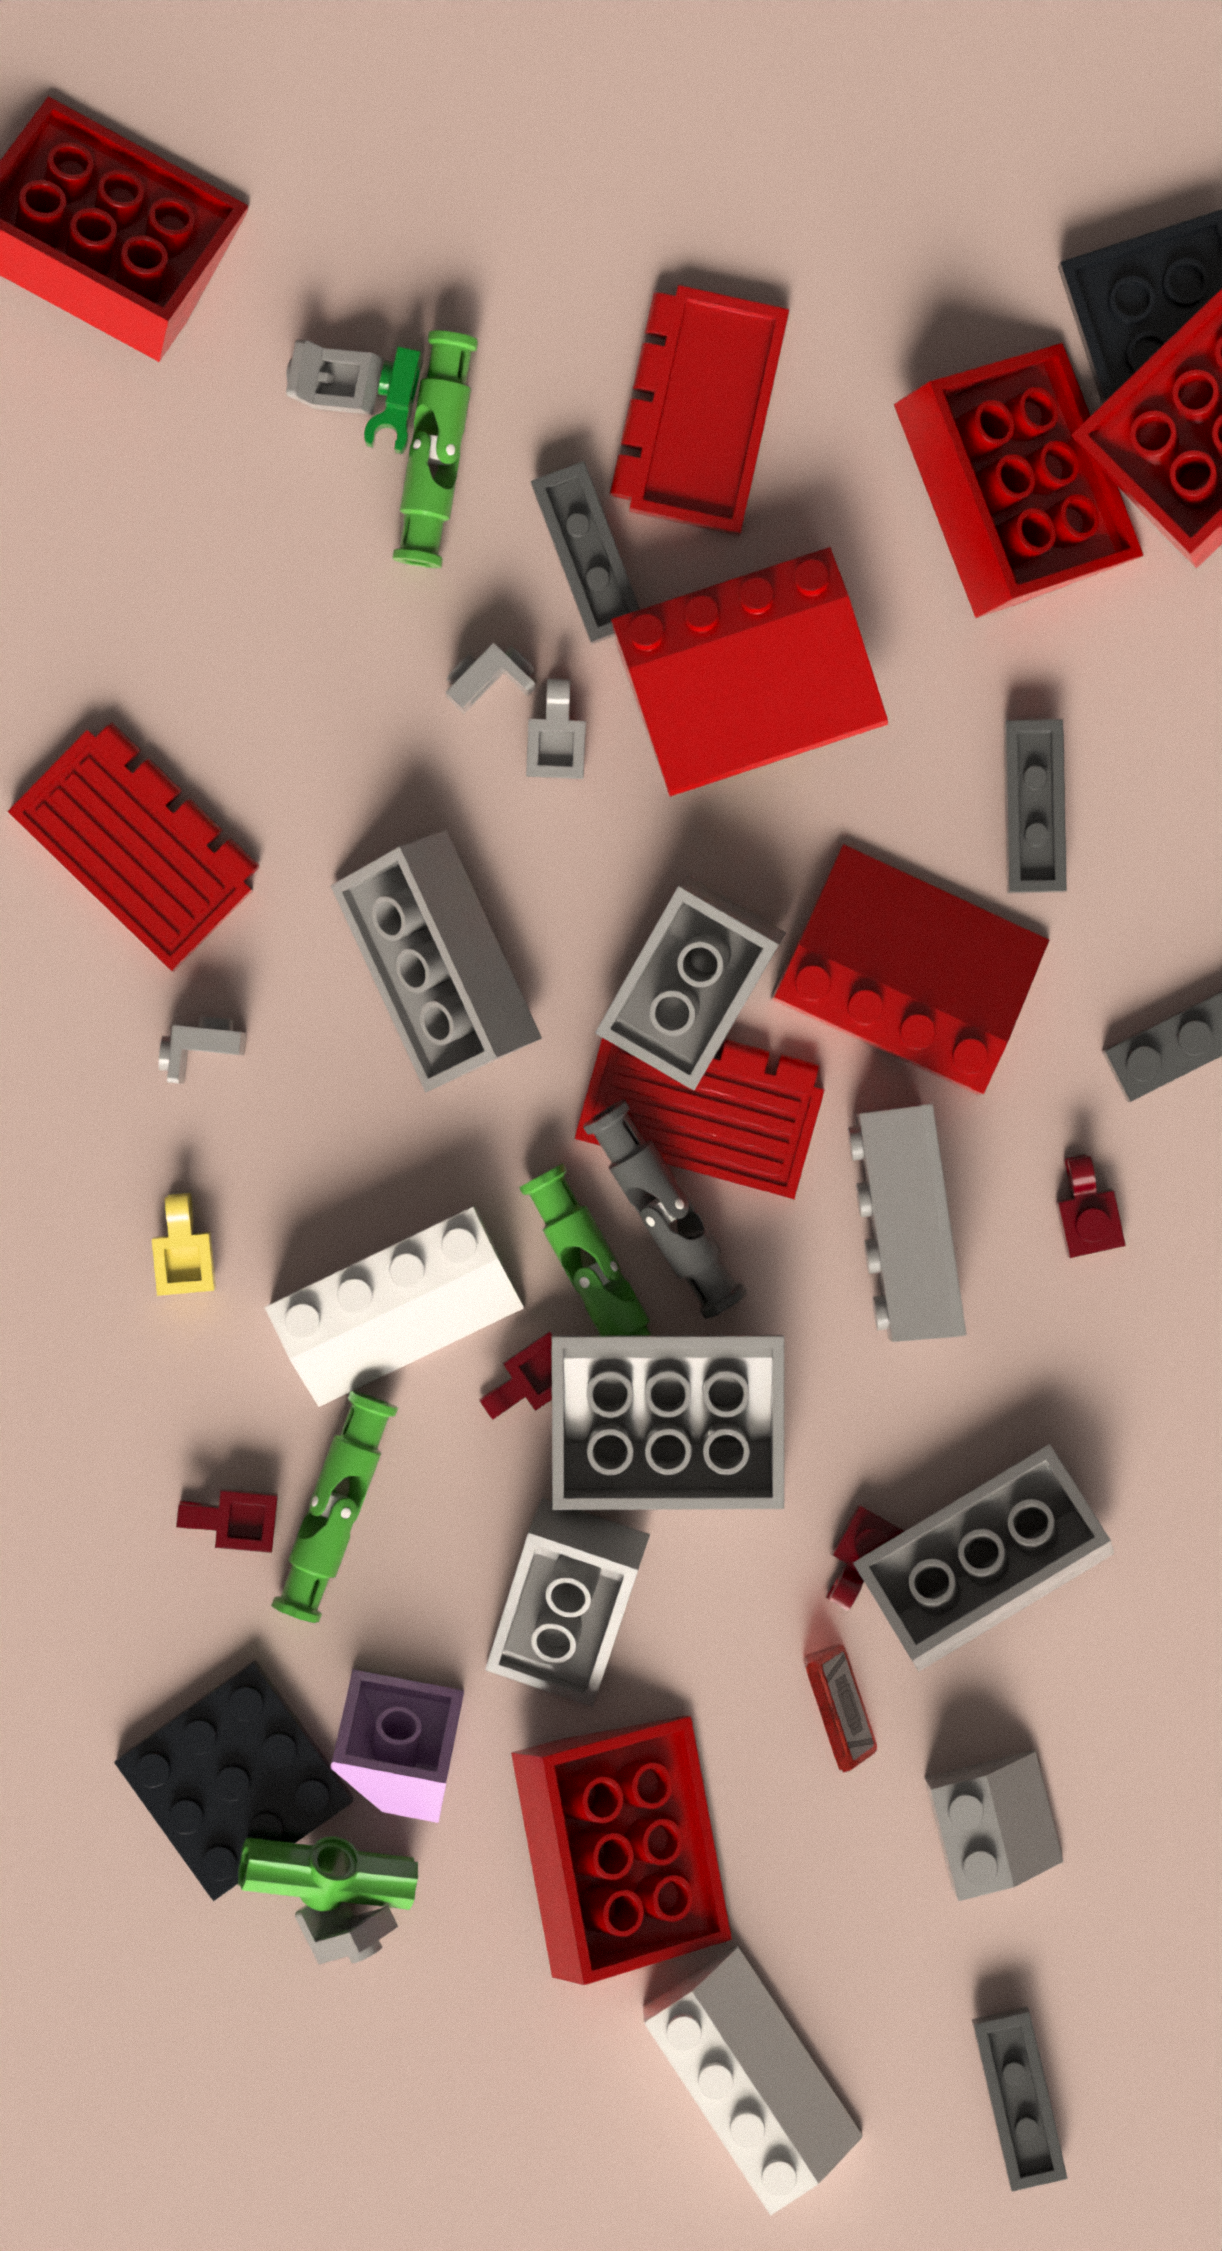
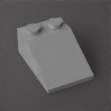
M687 875L677 887L595 1033L688 1088L695 1090L786 932Z
M542 1498L526 1537L485 1670L593 1707L650 1534L580 1510H552V1501Z

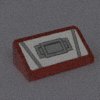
M837 1644L804 1655L805 1659L802 1660L839 1771L842 1770L844 1773L851 1771L871 1757L877 1751V1743L846 1649L842 1644Z

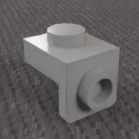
M298 339L295 342L293 357L287 366L286 394L313 409L373 415L383 358L370 352L322 348L309 340Z
M493 643L477 660L468 655L452 670L446 678L452 684L446 691V695L465 714L504 674L526 696H529L536 689L535 682L529 677L535 671V668L512 646L503 652Z
M199 1016L198 1027L172 1025L171 1037L162 1036L159 1070L168 1071L167 1082L184 1084L188 1050L244 1056L246 1033L233 1031L234 1020Z
M343 1902L332 1911H318L305 1905L295 1913V1918L318 1964L344 1957H349L351 1963L360 1962L380 1951L382 1945L379 1940L398 1927L389 1906L355 1916L346 1902Z

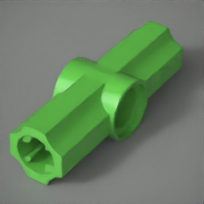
M336 1836L324 1837L314 1845L246 1838L242 1847L238 1869V1886H241L242 1891L300 1897L303 1903L318 1911H332L343 1902L410 1910L415 1900L418 1882V1862H415L413 1857L357 1851L350 1842Z

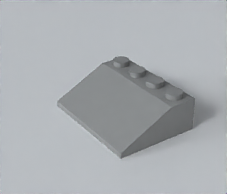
M784 1335L552 1336V1510L784 1509Z

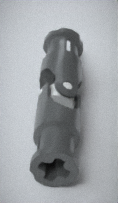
M626 1100L618 1101L589 1119L583 1128L588 1135L594 1134L611 1161L608 1167L630 1203L638 1211L643 1223L679 1279L685 1278L702 1304L700 1312L704 1319L714 1317L740 1301L746 1295V1290L741 1283L736 1284L723 1265L719 1258L721 1249L687 1196L677 1184L675 1176L651 1140L645 1141L627 1113L630 1106ZM675 1219H677L678 1234L668 1225Z

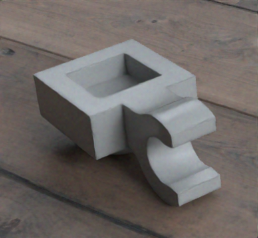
M547 680L546 719H529L526 777L584 779L586 721L569 720L571 680Z

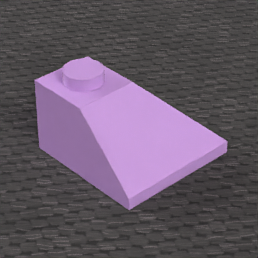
M352 1669L331 1769L380 1811L439 1823L464 1690Z

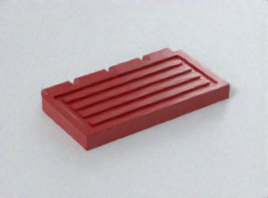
M681 285L677 287L676 296L653 293L645 334L666 339L665 346L642 343L632 388L638 392L654 395L653 402L640 399H630L620 445L641 450V457L637 458L621 454L617 456L609 495L630 500L629 512L740 536L790 309Z
M112 722L96 737L86 730L7 812L165 966L174 972L249 896L253 890L245 882L258 870L260 865L232 838L228 839L214 853L209 846L219 837L223 829L191 798L186 800L173 813L168 806L180 795L182 789L150 758L145 760L132 773L127 767L141 753V749Z
M602 1037L574 1139L601 1146L594 1134L588 1135L583 1128L584 1124L607 1107L625 1099L630 1106L627 1113L645 1141L651 1140L667 1165L795 1200L825 1089L814 1087L819 1064L781 1054L775 1075L767 1074L764 1072L770 1051L726 1039L720 1060L713 1059L696 1089L692 1090Z

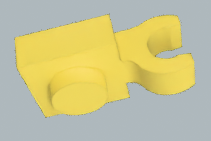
M191 1193L169 1194L168 1197H165L168 1236H158L151 1239L157 1296L214 1291L216 1289L211 1232L194 1233Z

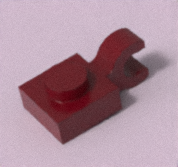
M1082 1154L1064 1158V1166L1072 1198L1055 1202L1067 1257L1074 1258L1126 1246L1114 1190L1108 1189L1097 1192L1091 1156Z
M550 1331L502 1363L512 1378L479 1399L492 1420L525 1397L535 1411L552 1400L553 1335Z
M221 1488L219 1505L195 1501H180V1504H178L176 1527L216 1531L215 1548L272 1553L278 1494Z
M858 1505L831 1552L832 1556L843 1561L845 1564L830 1587L826 1598L849 1612L864 1583L853 1562L905 1531Z

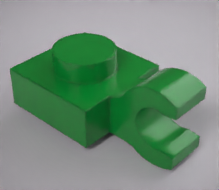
M398 346L395 361H384L378 395L387 396L386 408L382 413L373 416L365 426L364 440L367 447H374L376 434L379 430L391 428L397 433L394 447L395 453L403 454L409 441L407 426L409 418H411L423 364L420 351Z

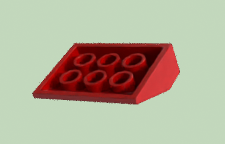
M48 96L0 160V276L160 362L191 316L244 220L249 205Z
M1222 289L1072 434L1076 442L1196 569L1222 545Z
M1063 343L929 381L894 404L975 618L1021 604L1144 556L1118 486L1072 437V434L1090 417V413Z
M831 547L611 619L617 648L669 797L888 725V718L853 607Z
M843 844L771 1000L971 1093L984 1095L1010 1039L1050 940Z
M685 1715L568 1737L511 1752L552 1978L587 1985L732 1940L691 1716Z

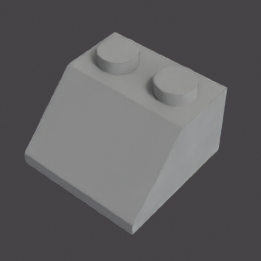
M1035 1750L924 1777L951 1885L958 1901L1016 1887L1063 1862Z

